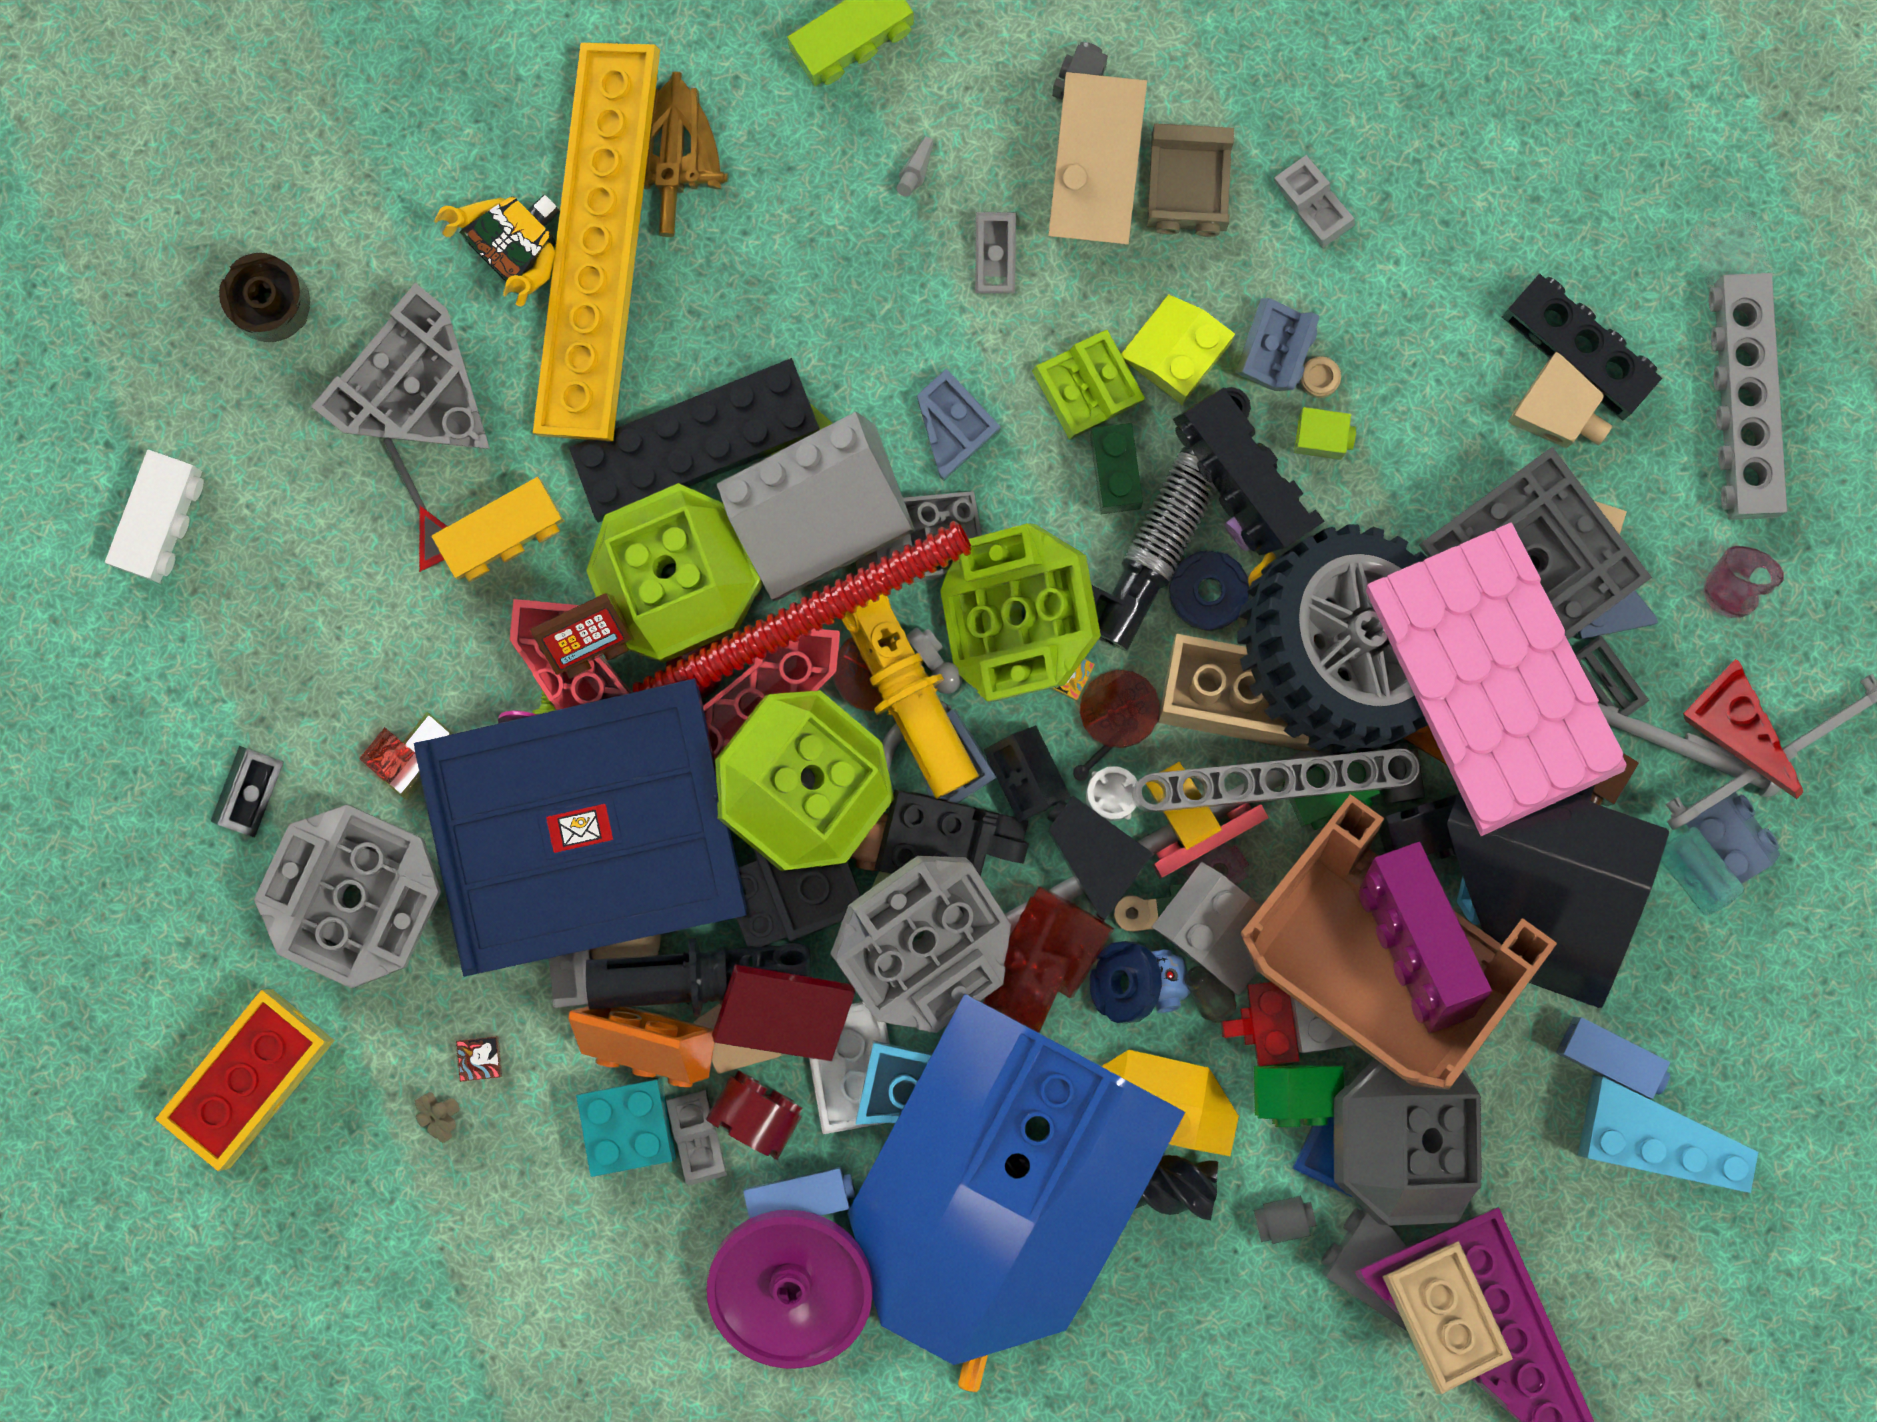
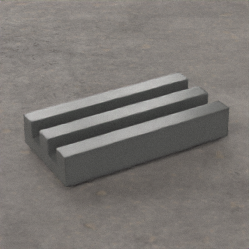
M1602 636L1597 637L1575 653L1599 700L1598 703L1605 706H1614L1581 662L1583 658L1587 660L1623 709L1617 713L1628 717L1649 701ZM1598 648L1635 698L1634 702L1629 703L1592 652Z

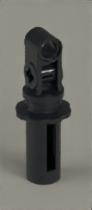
M690 938L689 952L687 953L684 951L680 954L586 960L588 1007L590 1010L687 1003L689 1005V1003H692L693 1016L700 1017L703 1003L718 1001L722 1005L735 965L749 967V958H752L753 968L812 977L810 950L802 944L788 943L780 946H748L735 949H726L723 946L717 947L715 951L705 952L700 951L696 938Z

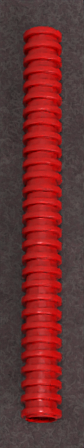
M956 521L950 522V528L940 527L938 528V534L929 533L926 540L923 541L919 538L915 540L914 546L907 544L904 546V551L899 552L895 550L892 552V557H881V563L879 564L871 562L869 569L866 570L862 567L858 569L857 575L850 573L846 575L847 580L838 579L835 581V586H824L822 593L816 590L812 593V598L809 599L807 596L801 598L800 604L793 602L789 606L790 609L781 608L778 610V615L775 616L771 613L767 615L766 621L759 619L756 621V626H745V632L736 631L733 633V638L726 636L722 638L721 644L714 642L711 644V649L702 648L699 655L692 653L688 656L687 661L684 659L678 660L676 667L669 665L666 667V672L659 670L655 672L654 678L647 676L644 678V683H633L632 693L694 678L699 687L707 688L710 686L711 680L718 682L722 679L723 674L730 676L733 674V669L740 671L744 669L745 663L752 665L755 663V658L764 659L767 652L774 654L778 651L779 646L786 648L789 646V641H800V635L803 634L805 637L811 635L812 629L819 631L823 629L824 623L831 625L834 623V618L843 619L846 612L853 614L857 612L858 606L865 608L868 606V601L877 602L880 599V595H891V589L894 588L896 591L902 589L903 583L906 582L907 585H911L914 583L913 578L918 577L922 579L925 577V572L934 573L937 571V566L941 565L944 568L948 566L949 560L952 559L956 562L960 560L959 555H970L972 549L970 541L962 526Z

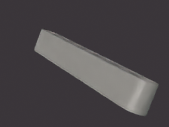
M1391 749L1160 772L1145 775L1138 780L1133 787L1132 798L1139 809L1153 813L1392 789L1413 782L1419 773L1420 765L1417 757L1412 752L1406 749ZM1393 757L1401 759L1406 765V774L1401 780L1395 779L1389 773L1388 764ZM1352 761L1362 764L1365 768L1366 777L1361 784L1352 782L1348 777L1347 768ZM1310 766H1318L1324 771L1325 782L1322 787L1315 788L1308 783L1306 772ZM1269 770H1277L1284 776L1285 785L1280 792H1274L1266 786L1265 776ZM1228 774H1236L1242 778L1244 790L1241 795L1232 796L1225 790L1224 780ZM1187 778H1196L1202 783L1204 790L1199 800H1191L1184 794L1183 784ZM1155 782L1162 788L1163 798L1158 804H1150L1144 800L1142 788L1145 783Z

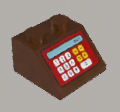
M604 593L530 629L555 674L562 675L567 673L569 679L592 669L589 662L604 655L606 661H609L628 652L629 649L626 644L634 640L614 596L608 593Z

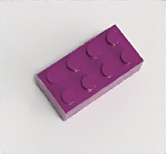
M1420 841L1375 857L1359 887V898L1365 911L1372 913L1378 925L1376 926V934L1381 946L1384 949H1389L1395 961L1393 968L1398 982L1402 986L1406 985L1413 999L1411 1000V1007L1415 1018L1419 1023H1424L1429 1034L1473 1018L1492 989Z

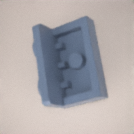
M1261 298L1235 373L1273 391L1293 390L1303 376L1304 360L1309 347L1316 339V326L1319 321V315L1313 312L1300 313L1271 298Z
M1736 791L1686 823L1732 889L1772 866L1780 856L1778 851L1779 844L1773 833L1767 828L1762 829L1754 818L1755 810L1750 801L1744 795H1738Z

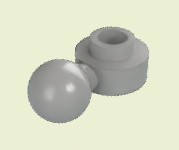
M916 627L906 637L915 653L921 654L924 660L923 663L932 672L931 675L942 674L944 681L934 687L938 688L937 691L943 694L956 692L963 682L958 668L953 663L942 660L938 651L943 646L929 629L922 633Z

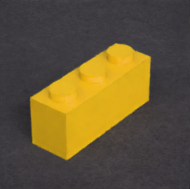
M536 477L433 534L432 538L454 577L458 580L466 577L468 582H471L488 573L490 570L487 565L501 557L505 563L524 553L525 550L522 545L532 539L537 538L538 542L541 543L560 532L557 525L565 521L544 483L539 477Z

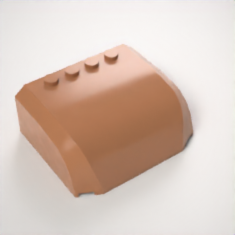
M1350 794L1241 931L1242 939L1257 972L1408 1084L1417 1087L1449 1090L1557 943L1522 918L1501 945L1454 911L1492 991L1473 1018L1429 1034L1424 1023H1419L1415 1018L1411 1007V1000L1413 999L1406 985L1402 986L1398 982L1393 968L1395 961L1389 949H1384L1381 946L1376 934V926L1378 925L1372 913L1365 911L1359 898V887L1374 858L1378 857L1369 848L1384 818Z

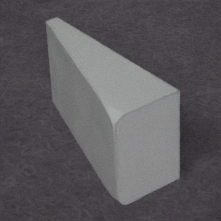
M976 212L975 293H1015L1016 212ZM984 276L1006 277V279L999 285H992L985 280Z

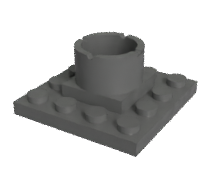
M1553 447L1549 448L1419 544L1429 558L1512 522L1541 578L1540 583L1565 629L1567 640L1652 578Z

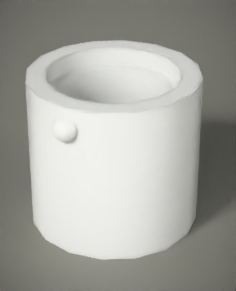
M1118 766L1106 767L1098 772L1094 771L1092 773L1093 778L1089 781L1085 792L1088 807L1109 822L1119 821L1123 818L1131 819V812L1137 807L1132 798L1133 787L1137 782L1135 776L1128 770Z

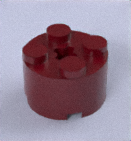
M738 1070L735 1077L730 1076L706 1120L717 1128L721 1125L728 1129V1135L741 1143L778 1160L802 1118L800 1112L803 1108L794 1103V1100L775 1089L771 1091L770 1095H767L766 1091L768 1088L760 1084L755 1078Z

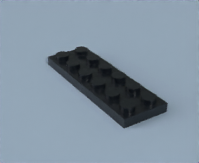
M790 358L615 428L613 441L585 440L570 446L569 450L594 518L599 523L603 521L606 514L678 483L686 487L692 486L787 448L819 431L820 428L794 361Z

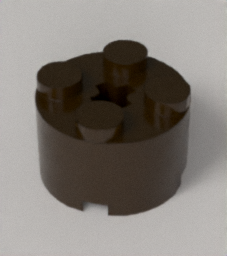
M260 252L245 255L237 259L230 266V271L220 284L219 299L226 316L246 335L262 342H277L291 337L306 324L310 310L309 291L303 279L288 263L274 255ZM270 292L271 296L267 297V302L261 304L260 302L265 300L264 293Z

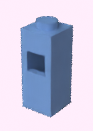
M1573 1017L1556 1054L1648 1099H1653L1655 1094L1660 1095L1670 1079V1073L1667 1072V1069L1671 1062L1582 1017Z
M842 1166L757 1185L743 1190L749 1219L777 1210H799L822 1216L848 1210L850 1208L849 1199L856 1198L851 1173L843 1175Z

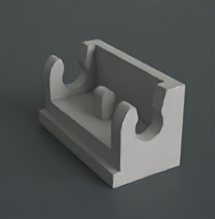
M590 950L549 958L553 1008L588 1004L586 960L593 959Z

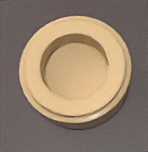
M1315 357L1304 365V373L1300 384L1308 395L1315 398H1325L1333 394L1338 388L1341 381V372L1338 365L1330 358Z

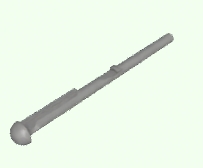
M1598 703L1608 724L1733 777H1737L1751 768L1715 743L1691 733H1687L1684 739L1641 720L1617 713L1619 710L1617 707ZM1763 775L1750 782V784L1760 787L1759 796L1762 797L1774 796L1781 789Z

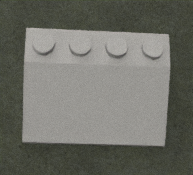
M857 412L717 483L729 521L773 601H777L915 531L876 425Z

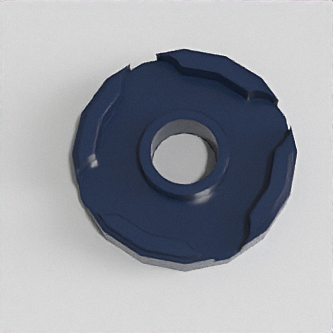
M1200 551L1183 559L1174 571L1169 586L1171 605L1178 617L1189 626L1205 631L1223 629L1235 622L1239 617L1241 605L1249 599V594L1247 593L1249 589L1248 576L1241 564L1228 554L1218 551ZM1211 579L1219 584L1221 594L1217 600L1205 601L1200 597L1198 586L1202 581Z
M1130 941L1111 943L1099 953L1096 959L1100 960L1097 963L1096 969L1091 970L1089 978L1090 995L1096 1009L1102 1015H1106L1111 1019L1110 1021L1123 1024L1140 1022L1151 1014L1158 1003L1162 988L1161 969L1156 957L1146 946ZM1126 972L1129 977V986L1124 993L1120 981Z

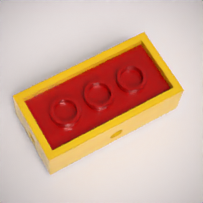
M262 989L155 1119L218 1172L230 1169L335 1040L273 989Z

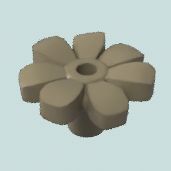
M431 1092L416 1099L415 1106L420 1111L416 1115L419 1125L421 1127L428 1125V1133L434 1138H438L442 1143L451 1139V1131L456 1128L455 1120L451 1116L460 1110L457 1101L449 1098L443 1103L438 1102Z

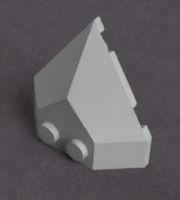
M417 283L413 284L389 313L391 318L341 377L336 376L311 406L342 433L490 449L448 310Z

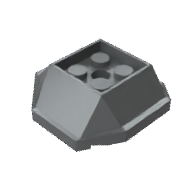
M1374 1059L1360 1072L1350 1086H1345L1334 1097V1182L1345 1193L1350 1194L1381 1225L1458 1223L1471 1198L1481 1188V1096L1465 1069L1449 1090L1411 1086Z

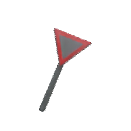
M385 438L384 443L419 511V572L445 560L432 535L448 526L427 511L392 439Z

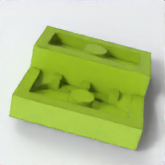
M1104 330L1074 344L1070 350L1036 365L1032 370L1069 440L1145 400L1143 393L1108 330Z

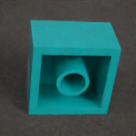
M662 1078L576 1095L591 1177L672 1162L677 1159Z

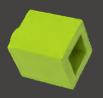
M1303 407L1298 417L1294 453L1342 460L1347 450H1353L1356 438V426H1350L1351 414Z

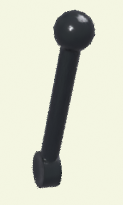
M1132 717L1126 718V723L1104 746L1084 765H1078L1074 768L1073 776L1079 781L1087 779L1089 770L1124 736L1128 733H1134L1138 729L1137 720H1133Z

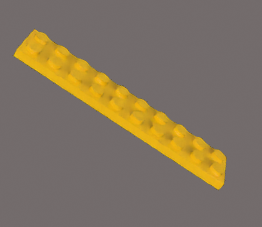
M582 42L580 44L533 434L537 436L613 441L660 58V49L654 44Z

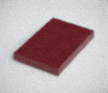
M735 965L712 1033L713 1041L719 1044L832 1061L855 995V989L848 983Z

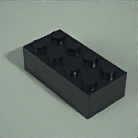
M804 768L801 773V782L810 790L814 786L815 777L811 770ZM754 849L790 942L841 923L848 905L861 896L848 861L843 864L780 871Z

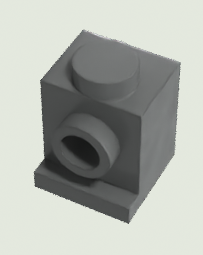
M1081 42L1080 45L1078 44L1074 56L1066 55L1059 73V77L1064 80L1056 78L1052 96L1063 100L1066 72L1103 76L1108 55L1103 54L1102 49L1092 43Z

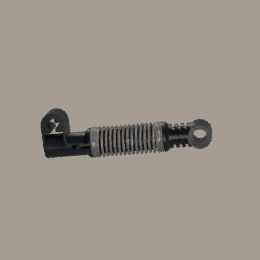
M1234 387L1224 388L1248 419L1251 406L1247 395L1242 390ZM1183 447L1178 457H1176L1177 460L1173 464L1175 469L1169 470L1172 476L1166 477L1168 482L1163 483L1165 488L1159 489L1162 495L1156 496L1158 501L1153 502L1155 507L1149 508L1152 514L1146 515L1149 520L1143 521L1146 527H1139L1143 533H1137L1136 535L1139 539L1133 540L1137 546H1129L1130 549L1126 553L1127 556L1124 557L1125 559L1122 562L1124 571L1112 594L1092 585L1095 607L1097 608L1100 600L1107 602L1098 620L1101 634L1099 639L1121 650L1127 651L1159 589L1166 587L1169 581H1171L1170 578L1174 574L1173 569L1178 567L1176 562L1181 561L1180 556L1184 555L1183 550L1188 548L1186 543L1191 542L1190 537L1194 536L1193 531L1198 529L1196 524L1201 523L1200 518L1204 517L1203 512L1207 510L1206 505L1211 504L1209 499L1214 498L1213 493L1217 491L1213 482L1209 483L1201 475L1197 467L1199 460L1191 448Z

